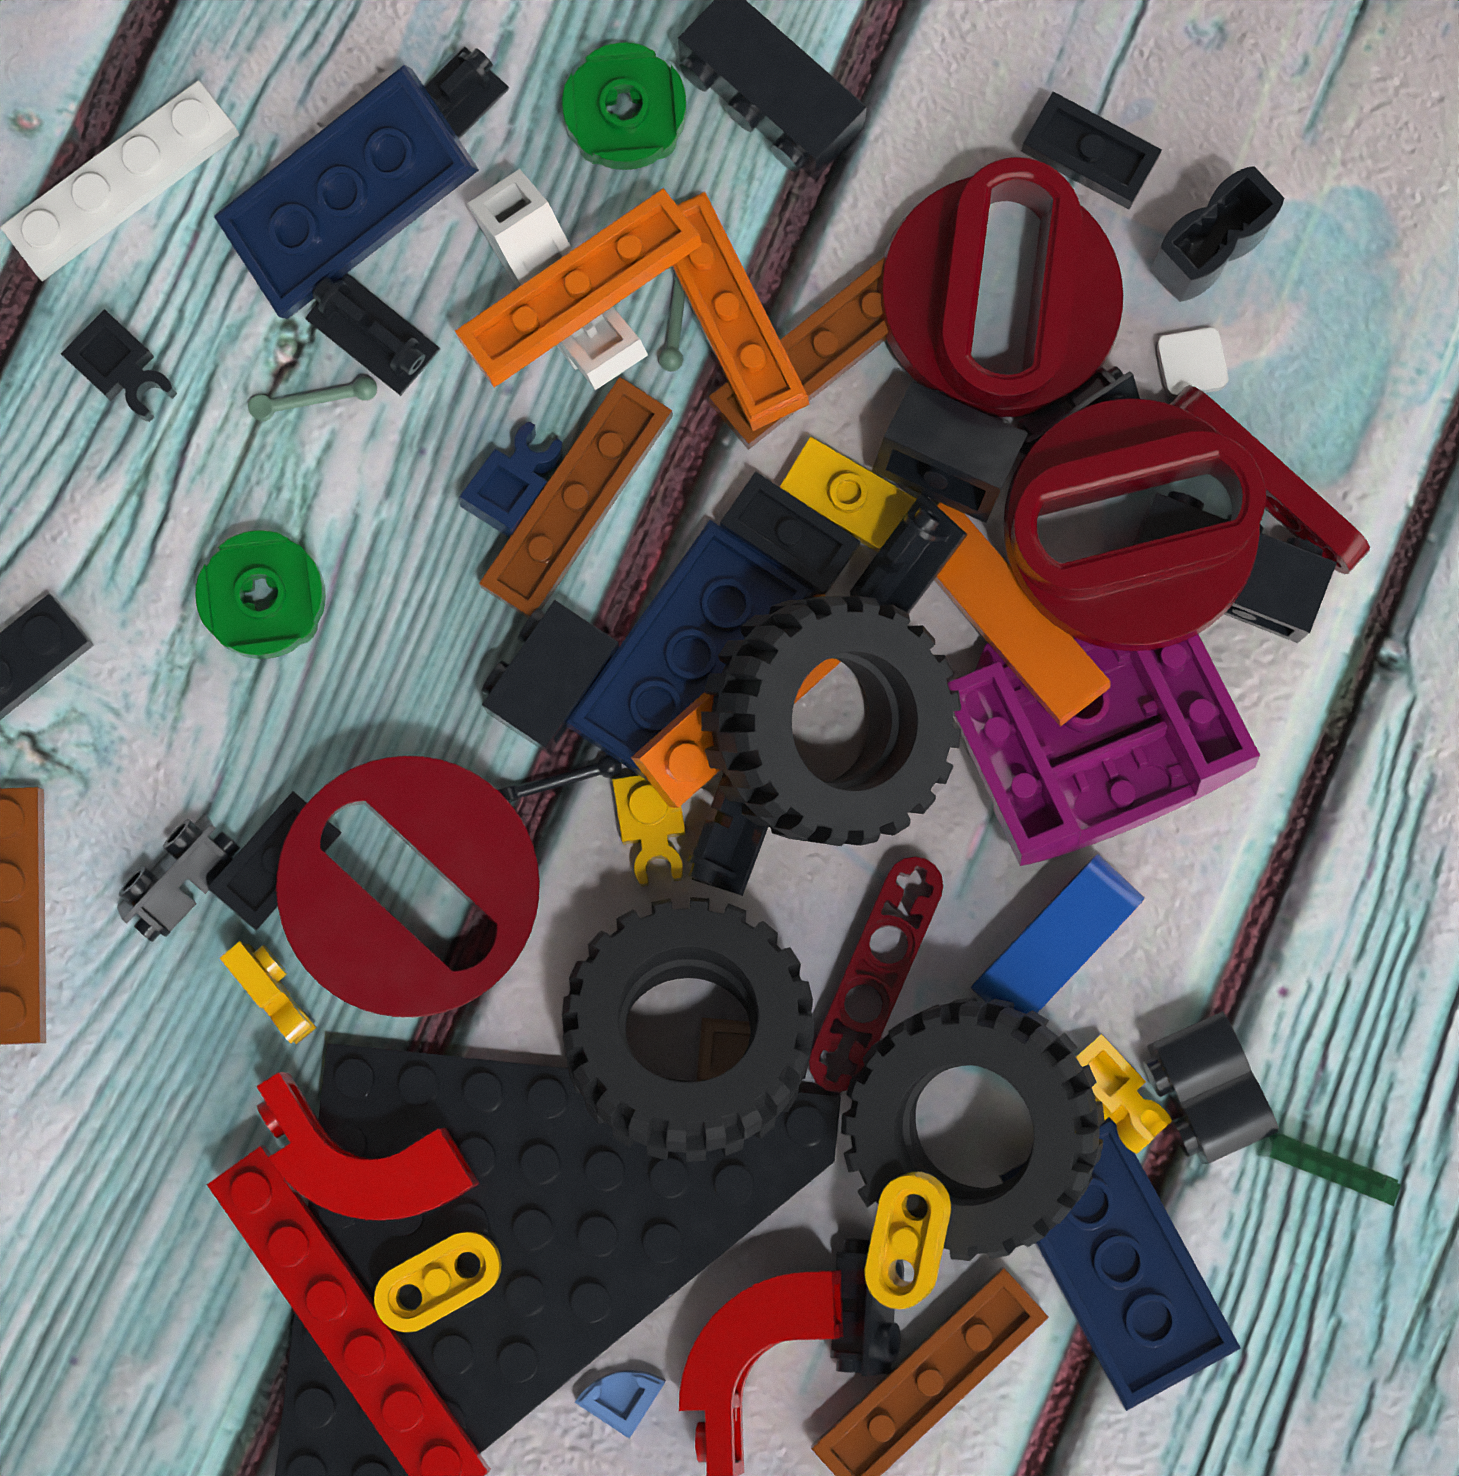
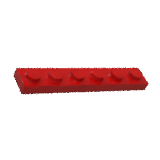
M260 1145L209 1182L207 1186L408 1476H484L489 1473L491 1468L396 1332L380 1319L373 1299L297 1190L287 1183L270 1162L268 1157L271 1156V1153L267 1147Z

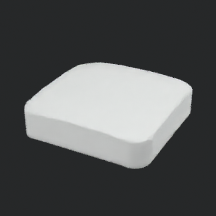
M1210 327L1169 334L1159 339L1156 349L1165 391L1168 396L1176 398L1188 385L1194 386L1204 393L1219 391L1226 386L1229 377L1220 335L1215 328Z

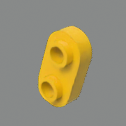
M924 1172L906 1173L891 1181L884 1188L879 1199L865 1267V1280L873 1297L889 1308L906 1309L916 1305L931 1293L936 1284L951 1213V1201L944 1185L930 1174ZM910 1194H918L926 1200L928 1211L924 1218H917L909 1213L906 1202ZM898 1259L906 1260L912 1265L914 1269L912 1281H904L897 1275L895 1266Z
M465 1231L450 1236L394 1267L384 1274L375 1290L374 1304L378 1316L393 1330L414 1332L488 1292L499 1278L501 1256L498 1248L485 1235L478 1232ZM464 1252L474 1253L480 1260V1270L474 1277L463 1276L458 1271L457 1260ZM412 1284L420 1289L422 1302L417 1309H407L401 1304L399 1293L404 1285Z

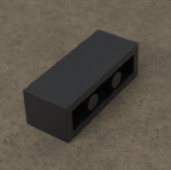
M714 0L678 37L679 59L682 62L679 67L685 77L703 92H706L709 88L716 92L727 102L725 109L731 118L748 132H752L755 128L773 143L770 148L777 159L793 172H798L802 169L811 178L816 180L865 128L867 106L747 0Z
M1170 491L1167 496L1156 493L1147 507L1133 545L1231 521L1232 514H1229L1227 519L1203 511L1204 503L1185 493ZM1260 524L1258 551L1251 575L1236 601L1224 615L1299 643L1311 632L1337 562L1322 557L1323 549L1309 541L1290 537L1287 538L1286 542L1265 535L1262 533L1264 527Z

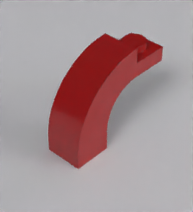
M278 1072L256 1086L264 1098V1101L257 1105L263 1121L276 1138L285 1134L290 1144L269 1156L268 1159L289 1185L301 1195L325 1209L348 1217L365 1220L401 1219L441 1207L480 1184L446 1128L436 1129L393 1156L382 1159L364 1158L344 1150L328 1136L290 1073Z
M841 1270L789 1273L756 1283L726 1302L703 1327L693 1344L682 1374L679 1392V1411L705 1410V1422H698L696 1425L695 1450L698 1463H706L707 1476H739L744 1473L743 1391L748 1375L758 1359L769 1349L784 1341L825 1340L843 1337Z

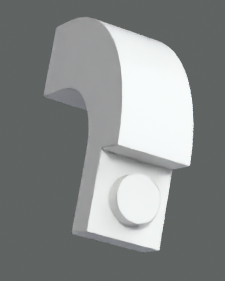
M520 169L467 203L489 244L517 288L573 250L549 203ZM611 307L556 345L575 370L579 369L595 390L648 356L640 338L614 307Z

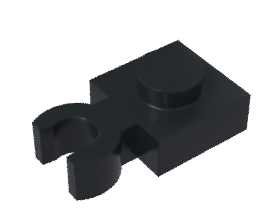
M105 309L61 353L76 370L110 401L124 389L128 406L144 421L151 422L154 418V415L142 403L143 395L148 389L159 388L171 399L177 395L175 387L164 374L155 370H143L154 356Z

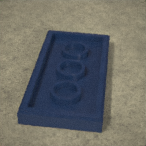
M403 65L214 215V218L278 317L289 319L314 299L313 293L325 278H330L334 282L338 281L473 176L479 169L413 69Z
M709 520L566 721L567 727L648 781L631 757L704 693L710 673H722L725 664L719 660L718 655L727 641L744 640L745 638L741 634V626L754 615H769L771 606L787 600H804L805 597H812L814 588L712 520Z
M1108 1117L1099 1127V1138L1104 1140L1100 1160L1095 1165L1091 1175L1093 1177L1084 1195L1061 1223L1054 1226L1035 1245L1123 1409L1127 1411L1236 1352L1241 1347L1136 1154L1123 1144L1117 1133V1125ZM1026 1161L999 1175L1001 1182L1004 1183L1014 1177L1022 1169Z

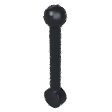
M605 754L596 764L522 785L502 788L498 791L510 803L522 797L599 775L605 778H614L620 774L622 763Z

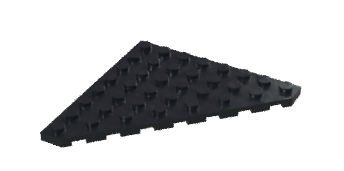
M327 1043L318 1121L337 1145L360 1157L382 1159L405 1150L438 1128H446L480 1184L441 1207L401 1219L365 1220L348 1217L325 1209L309 1199L308 1208L373 1301L377 1284L384 1274L452 1235L465 1231L478 1232L488 1237L496 1245L501 1256V1272L497 1282L488 1292L418 1331L400 1332L394 1330L481 1454L835 1162L841 1097L798 1092V1097L789 1111H781L776 1117L775 1127L761 1139L757 1138L754 1134L746 1138L742 1150L724 1156L721 1148L706 1151L705 1161L686 1162V1153L669 1151L667 1160L647 1155V1146L635 1141L629 1148L613 1138L612 1128L606 1122L598 1125L586 1110L585 1100L581 1093H576L568 1068ZM667 1079V1080L676 1081V1082H686V1083L695 1082V1081H686V1080ZM471 1252L462 1253L457 1260L458 1271L466 1277L476 1276L480 1270L479 1258ZM407 1284L401 1288L399 1300L405 1308L417 1309L422 1302V1293L415 1285ZM295 1313L275 1476H408Z

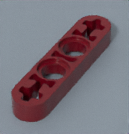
M1188 385L1170 403V405L1182 408L1198 416L1220 434L1239 443L1252 455L1262 472L1265 482V510L1296 538L1309 541L1322 548V557L1337 562L1334 570L1342 574H1349L1370 551L1368 541L1346 518L1206 393L1194 386Z
M916 856L904 858L894 864L888 873L813 1045L809 1061L810 1074L816 1084L827 1091L836 1093L847 1091L852 1078L848 1074H841L836 1082L830 1081L825 1077L827 1066L819 1062L823 1050L834 1053L842 1039V1034L830 1032L833 1021L837 1019L850 1031L871 1035L866 1048L854 1040L849 1051L848 1060L856 1065L855 1072L853 1073L855 1075L864 1066L862 1058L874 1043L880 1041L941 899L944 887L942 874L936 865L925 858ZM914 869L921 870L926 874L923 884L932 889L929 898L925 896L917 897L908 914L909 916L921 917L918 929L913 928L911 924L900 917L881 914V910L886 902L895 910L898 909L904 895V889L896 884L897 877L899 875L910 877ZM888 926L901 931L907 942V950L904 957L898 962L891 964L877 960L870 948V941L874 932ZM865 985L872 987L881 997V1012L871 1022H856L849 1017L845 1010V997L849 990L856 986Z

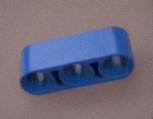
M1097 853L970 988L985 1002H990L993 999L1013 1002L1014 1009L1027 1014L1032 1010L1038 1013L1134 912L1145 897Z

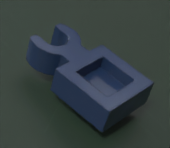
M530 421L522 425L517 431L513 455L509 458L497 449H494L459 496L460 507L509 538L547 484V481L538 476V474L553 470L562 458V441L557 438L544 452H534L528 448V445L536 436L535 425Z

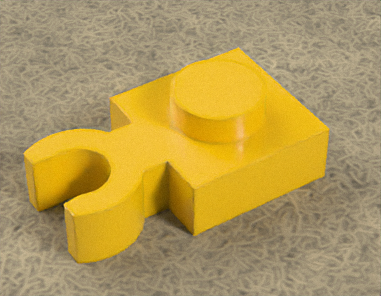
M639 775L612 779L622 843L626 845L641 842L642 850L637 855L634 863L635 876L640 886H649L647 867L655 859L668 861L671 865L674 882L681 881L683 877L682 860L677 851L669 846L668 838L686 835L682 807H669L651 783Z
M239 941L220 957V960L259 1008L265 1010L279 1031L291 1044L293 1042L298 1044L317 1028L307 1014L291 998L290 992L280 981L288 973L265 945H262L255 951L251 945Z
M1102 1034L1076 1056L1082 1067L1089 1064L1097 1081L1092 1086L1095 1100L1102 1101L1104 1120L1110 1117L1117 1125L1119 1138L1129 1150L1138 1154L1157 1134L1172 1122L1162 1106L1152 1100L1144 1099L1137 1092L1146 1081Z

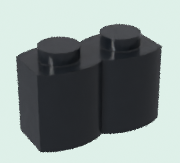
M1255 166L1243 168L1233 173L1217 187L1206 207L1186 214L1170 228L1159 248L1150 271L1180 302L1199 296L1215 283L1227 261H1232L1246 255L1262 241L1279 213L1285 198Z
M1224 1011L1147 1045L1151 1058L1143 1061L1146 1074L1157 1095L1162 1097L1169 1094L1175 1105L1179 1118L1173 1120L1171 1126L1179 1145L1187 1157L1197 1154L1202 1164H1209L1280 1132L1271 1107L1251 1071L1243 1048Z

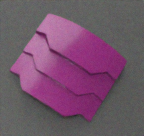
M1199 634L1165 648L1147 651L1113 650L1098 647L1073 637L1110 680V688L1061 727L989 643L985 645L974 672L947 683L949 690H959L961 710L953 711V716L959 729H961L969 754L994 804L993 810L1020 866L1061 856L1134 829L1215 791L1256 767L1260 753Z

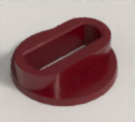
M1023 157L1000 159L981 168L974 176L955 181L940 188L926 197L905 216L893 232L883 254L885 258L882 273L877 284V292L881 295L883 312L880 320L881 322L885 321L888 330L886 339L894 355L918 384L929 389L942 391L953 400L982 413L997 417H1018L1033 414L1054 403L1059 405L1065 402L1068 395L1079 389L1095 374L1096 370L1104 365L1114 347L1122 317L1124 296L1122 275L1115 251L1099 223L1080 205L1071 184L1057 170L1043 162ZM1001 201L1019 203L1033 211L1040 219L1022 372L1009 375L991 372L979 365L971 356L990 204Z
M1116 399L1100 402L1074 412L1054 424L1037 439L1020 461L1010 483L1004 507L1003 526L1007 556L1020 587L1031 603L1043 616L1067 634L1092 645L1113 650L1147 651L1165 648L1183 642L1210 627L1225 614L1244 589L1251 575L1258 551L1260 522L1266 505L1265 482L1257 462L1244 447L1233 439L1220 434L1210 424L1182 408L1147 399ZM1204 474L1212 475L1224 486L1232 505L1231 521L1062 564L1054 560L1045 551L1037 532L1038 516Z
M395 756L373 760L340 774L309 800L292 824L285 839L279 859L276 893L278 911L287 940L303 967L321 986L334 996L359 1009L384 1016L414 1018L440 1014L463 1006L492 988L509 971L523 951L532 932L539 903L540 880L538 862L529 833L515 809L496 788L472 771L454 763L424 756ZM365 805L493 924L491 943L482 958L467 968L452 971L322 851L320 842L323 830L335 814L350 806Z

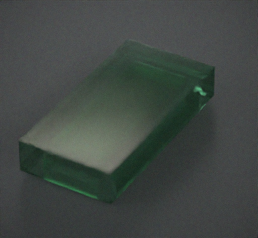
M1279 1133L1264 1138L1258 1154L1261 1158L1381 1205L1394 1206L1402 1185L1395 1178Z

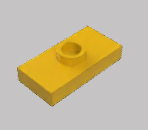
M812 437L808 439L780 485V488L876 552H879L917 499Z

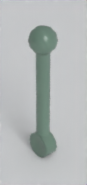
M676 275L667 347L659 356L661 367L669 372L678 370L683 364V355L679 351L685 293Z
M362 376L353 385L270 400L265 395H256L250 399L248 410L255 420L267 421L273 417L274 412L352 397L368 401L376 395L377 384L372 378Z

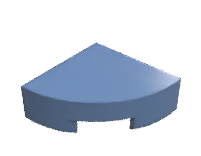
M616 1371L591 1383L579 1395L575 1403L630 1439L666 1380L645 1371Z

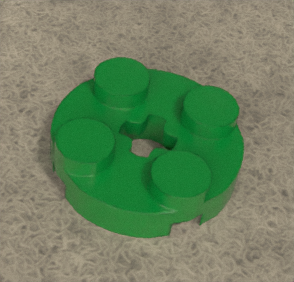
M636 43L605 45L586 56V62L576 70L574 76L571 73L565 83L562 96V109L567 132L580 149L584 159L592 164H601L611 169L632 170L646 167L672 154L676 148L677 139L684 129L687 115L685 88L680 75L671 65L670 68L664 60L656 57L655 51ZM629 93L632 103H642L641 110L634 112L631 119L620 120L618 114L608 112V106L617 104L618 94Z
M265 530L248 531L228 538L218 547L219 551L212 556L208 565L204 564L196 582L195 597L197 610L202 623L226 649L248 658L270 659L294 651L299 645L309 642L315 636L318 630V622L325 608V584L319 567L300 545L277 532ZM266 579L269 588L278 590L277 598L269 601V608L263 611H258L254 603H245L244 600L245 593L255 590V580Z

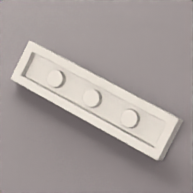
M198 80L8 220L0 228L41 281H44L238 137L239 133L234 124Z

